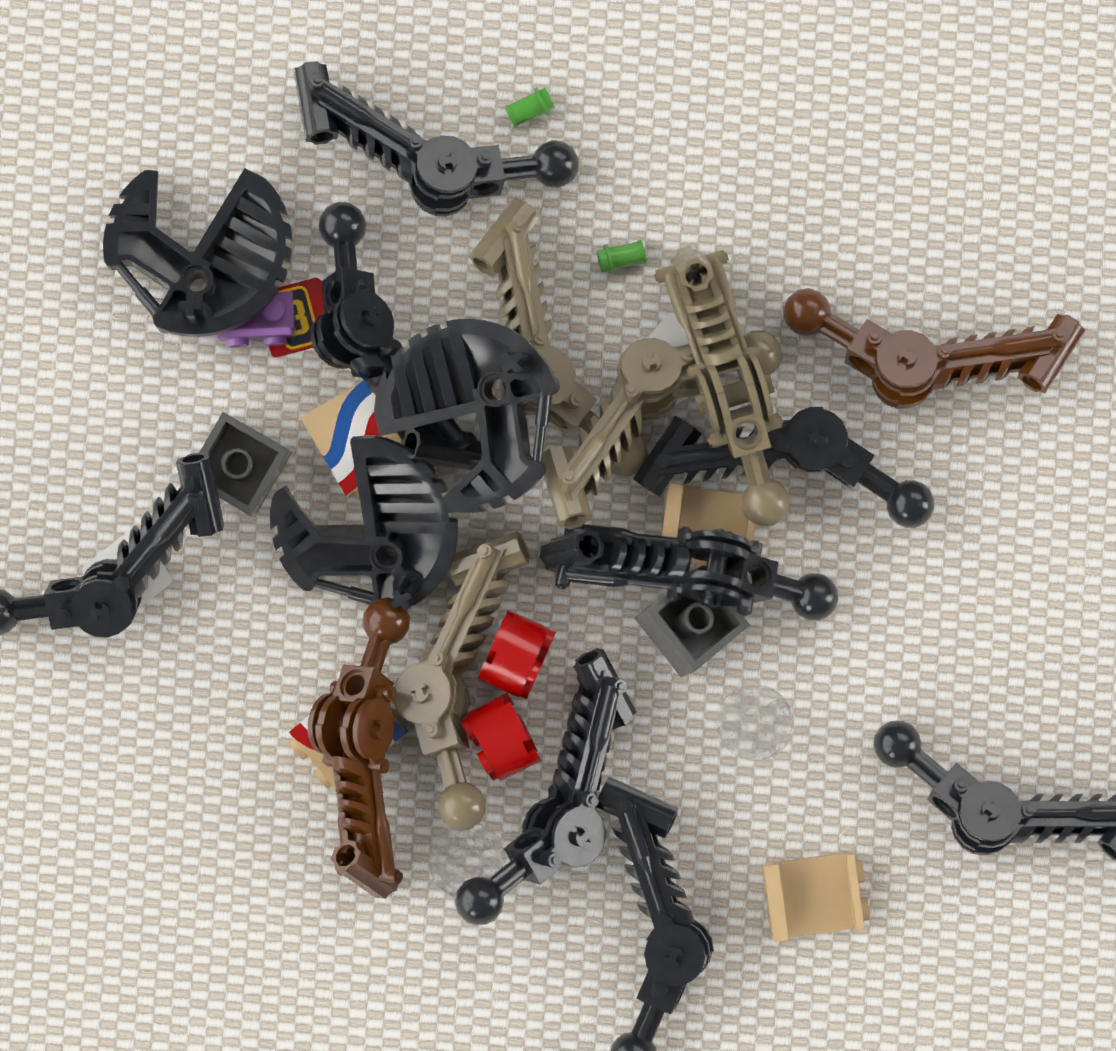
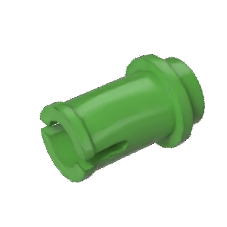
M536 87L534 88V93L504 106L514 128L543 113L547 116L549 115V110L555 108L545 87L540 90Z
M642 240L610 248L606 244L603 245V249L597 250L601 272L608 271L609 274H614L615 269L641 263L645 264L647 262Z

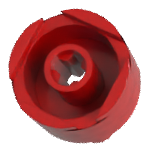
M507 610L477 679L518 698L527 699L556 632L550 630L547 626Z
M508 693L467 712V717L461 719L469 739L473 741L476 748L481 746L482 751L478 752L477 756L486 774H489L492 781L496 779L502 781L542 761L537 753L538 750L520 714L516 713L513 707L514 703Z

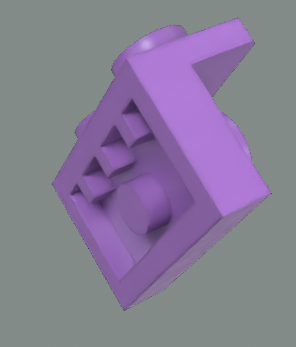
M292 291L278 292L272 302L255 318L231 331L217 334V339L219 341H226V347L249 346V340L264 339V345L266 346L286 345V338H295L294 293Z

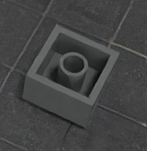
M222 412L200 450L203 454H210L219 498L254 518L293 453L225 412Z
M702 565L694 570L706 571V568ZM668 590L634 617L680 677L695 672L750 626L744 616L736 612L737 607L720 606V608H710V606L701 605V602L682 597L681 601L671 602L666 598Z

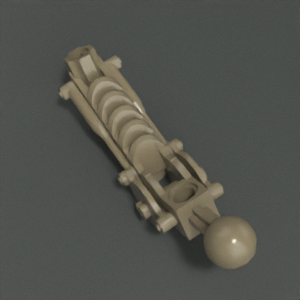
M515 197L468 257L473 265L482 273L492 277L498 273L500 284L496 290V298L503 297V304L499 311L500 319L506 315L507 322L505 327L519 333L538 349L560 383L559 391L552 395L549 422L563 434L576 428L580 431L584 429L590 434L589 420L595 415L600 420L590 410L598 399L575 381L576 372L568 356L563 351L549 344L548 334L552 325L550 319L546 322L544 321L548 305L547 300L542 304L540 300L544 291L543 281L537 285L540 263H537L535 266L533 264L537 248L536 243L530 247L528 233L540 217L537 215L536 209L530 204ZM500 379V392L503 398L506 393V385ZM538 399L525 404L527 416L536 415ZM631 433L632 447L628 452L621 447V462L617 467L612 461L610 462L611 473L628 477L638 472L648 457L647 443L641 435L637 438Z
M690 245L679 248L675 258L671 260L672 265L655 270L656 274L654 277L656 282H665L676 318L685 330L696 364L688 366L686 372L691 380L697 379L701 395L695 396L700 415L707 413L713 431L708 434V444L712 448L728 444L733 457H741L748 481V487L744 491L741 500L742 511L753 524L773 526L783 520L788 512L790 501L786 488L778 481L770 478L763 453L764 449L771 447L767 432L782 428L783 423L782 417L778 413L774 414L770 394L774 393L775 390L770 374H763L758 361L761 359V349L757 346L747 348L736 316V302L723 264H726L727 260H729L727 253L721 250L704 256L702 252L692 249ZM692 264H696L694 266V272L688 273L690 271V266ZM737 367L741 381L722 386L718 373ZM748 403V406L729 411L730 407ZM748 422L754 424V431L751 436L743 439L736 437V430L741 424Z
M751 331L745 334L743 337L747 348L757 346L761 349L762 355H760L761 359L758 361L763 374H773L780 366L782 360V349L775 336L765 331ZM643 338L633 342L624 351L619 360L616 383L610 391L611 405L604 400L600 405V420L595 415L589 420L590 434L584 429L579 434V449L574 456L571 447H564L563 445L550 447L543 453L542 462L546 465V472L543 476L559 527L573 529L581 527L584 523L591 520L592 513L586 496L590 490L595 496L600 492V476L605 481L610 478V462L612 461L616 467L620 464L622 459L621 447L626 452L632 447L631 433L637 438L642 433V420H656L666 416L674 408L677 399L701 394L697 379L691 380L686 372L688 366L696 364L689 344L673 347L666 341L656 338ZM735 367L719 372L718 375L738 371V369Z
M517 531L455 553L449 573L455 586L461 589L459 593L448 601L446 609H451V611L442 616L438 626L443 628L436 632L430 641V644L435 646L424 654L420 663L404 670L394 686L397 694L394 705L404 719L414 723L423 756L438 761L445 790H443L438 800V813L447 826L458 831L472 829L481 822L486 812V800L482 792L475 785L467 783L459 755L460 751L470 748L466 732L461 723V719L466 717L470 706L469 691L462 679V675L466 668L475 662L478 653L473 652V650L484 643L487 635L481 633L488 629L494 621L495 617L489 615L495 612L503 601L497 597L505 593L509 588L511 582L506 581L509 571L530 564L527 545L521 533Z

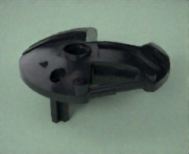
M244 168L193 252H189L156 228L159 172L144 170L119 195L120 199H125L123 203L114 204L109 213L110 218L115 220L114 223L106 224L104 230L103 258L106 266L111 270H117L135 292L137 299L151 314L154 325L162 333L186 337L212 336L231 331L255 318L272 302L279 292V289L273 286L275 281L278 280L284 283L288 271L282 267L283 260L291 263L292 249L286 246V239L293 242L292 228L290 224L282 219L281 213L287 216L288 214L274 187L266 178ZM127 266L136 268L168 290L161 304L156 301L146 287L141 286L126 268ZM206 279L208 283L203 290L197 292L190 290V286L195 280Z
M478 319L446 321L447 328L441 329L440 324H435L426 328L427 336L422 338L421 334H416L409 339L410 348L406 352L404 348H400L391 359L393 369L390 375L388 370L384 371L377 388L374 405V415L379 435L384 436L477 413L483 460L443 496L440 501L448 511L460 513L487 511L482 505L486 503L493 509L503 507L508 504L503 497L509 495L513 500H517L532 489L546 472V465L542 462L545 431L549 423L552 395L559 391L560 383L538 349L522 335L508 327ZM498 379H501L506 385V393L500 400L495 398L492 392L493 384ZM538 399L535 425L537 426L532 457L530 454L525 404Z
M378 435L354 436L350 440L364 525H315L297 503L287 485L274 493L271 502L270 530L276 525L278 533L272 539L275 550L282 547L284 554L279 560L288 575L303 591H311L316 587L348 596V599L369 605L377 599L390 597L393 599L391 605L394 609L401 606L406 611L429 596L438 587L449 570L458 543V518L449 517L448 513L454 512L448 511L440 501L442 498L441 493H447L448 488L443 479L430 478L428 474H435L436 472L432 465L426 460L410 459L407 457L416 453L414 450L397 441ZM389 545L393 547L398 555H388L382 546ZM370 576L374 592L354 586L347 587L319 579V577Z

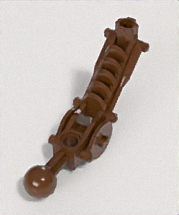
M814 289L797 290L788 297L783 307V317L787 326L794 333L802 336L821 333L846 348L844 363L871 378L872 388L876 396L886 405L896 409H909L917 406L933 390L944 389L952 381H958L956 386L958 387L964 386L973 378H977L975 384L983 383L993 375H996L995 381L1004 379L1009 373L1019 372L1017 378L1027 388L1034 392L1046 393L1085 332V329L1079 324L1078 320L1069 315L1057 313L1047 330L1033 332L1035 326L1027 327L1021 334L1014 335L1016 329H1010L1001 337H995L997 332H990L981 340H976L978 336L976 334L970 335L964 342L957 343L959 337L951 338L945 344L934 345L921 333L913 330H899L890 333L868 319L859 330L831 314V307L827 298L820 291Z
M390 597L373 601L363 613L362 626L369 637V641L360 666L343 664L338 681H333L330 684V693L321 695L315 701L308 719V736L311 745L318 753L324 754L322 762L328 767H333L339 811L338 829L341 845L334 848L331 861L334 862L338 875L345 876L375 898L386 899L389 894L397 891L398 885L403 879V873L395 869L390 825L385 814L381 773L386 774L389 770V761L385 759V753L392 742L394 733V717L390 702L395 700L397 694L395 687H393L394 683L383 675L381 670L389 646L401 641L410 627L408 611H404L401 606L394 609L391 605L393 599Z

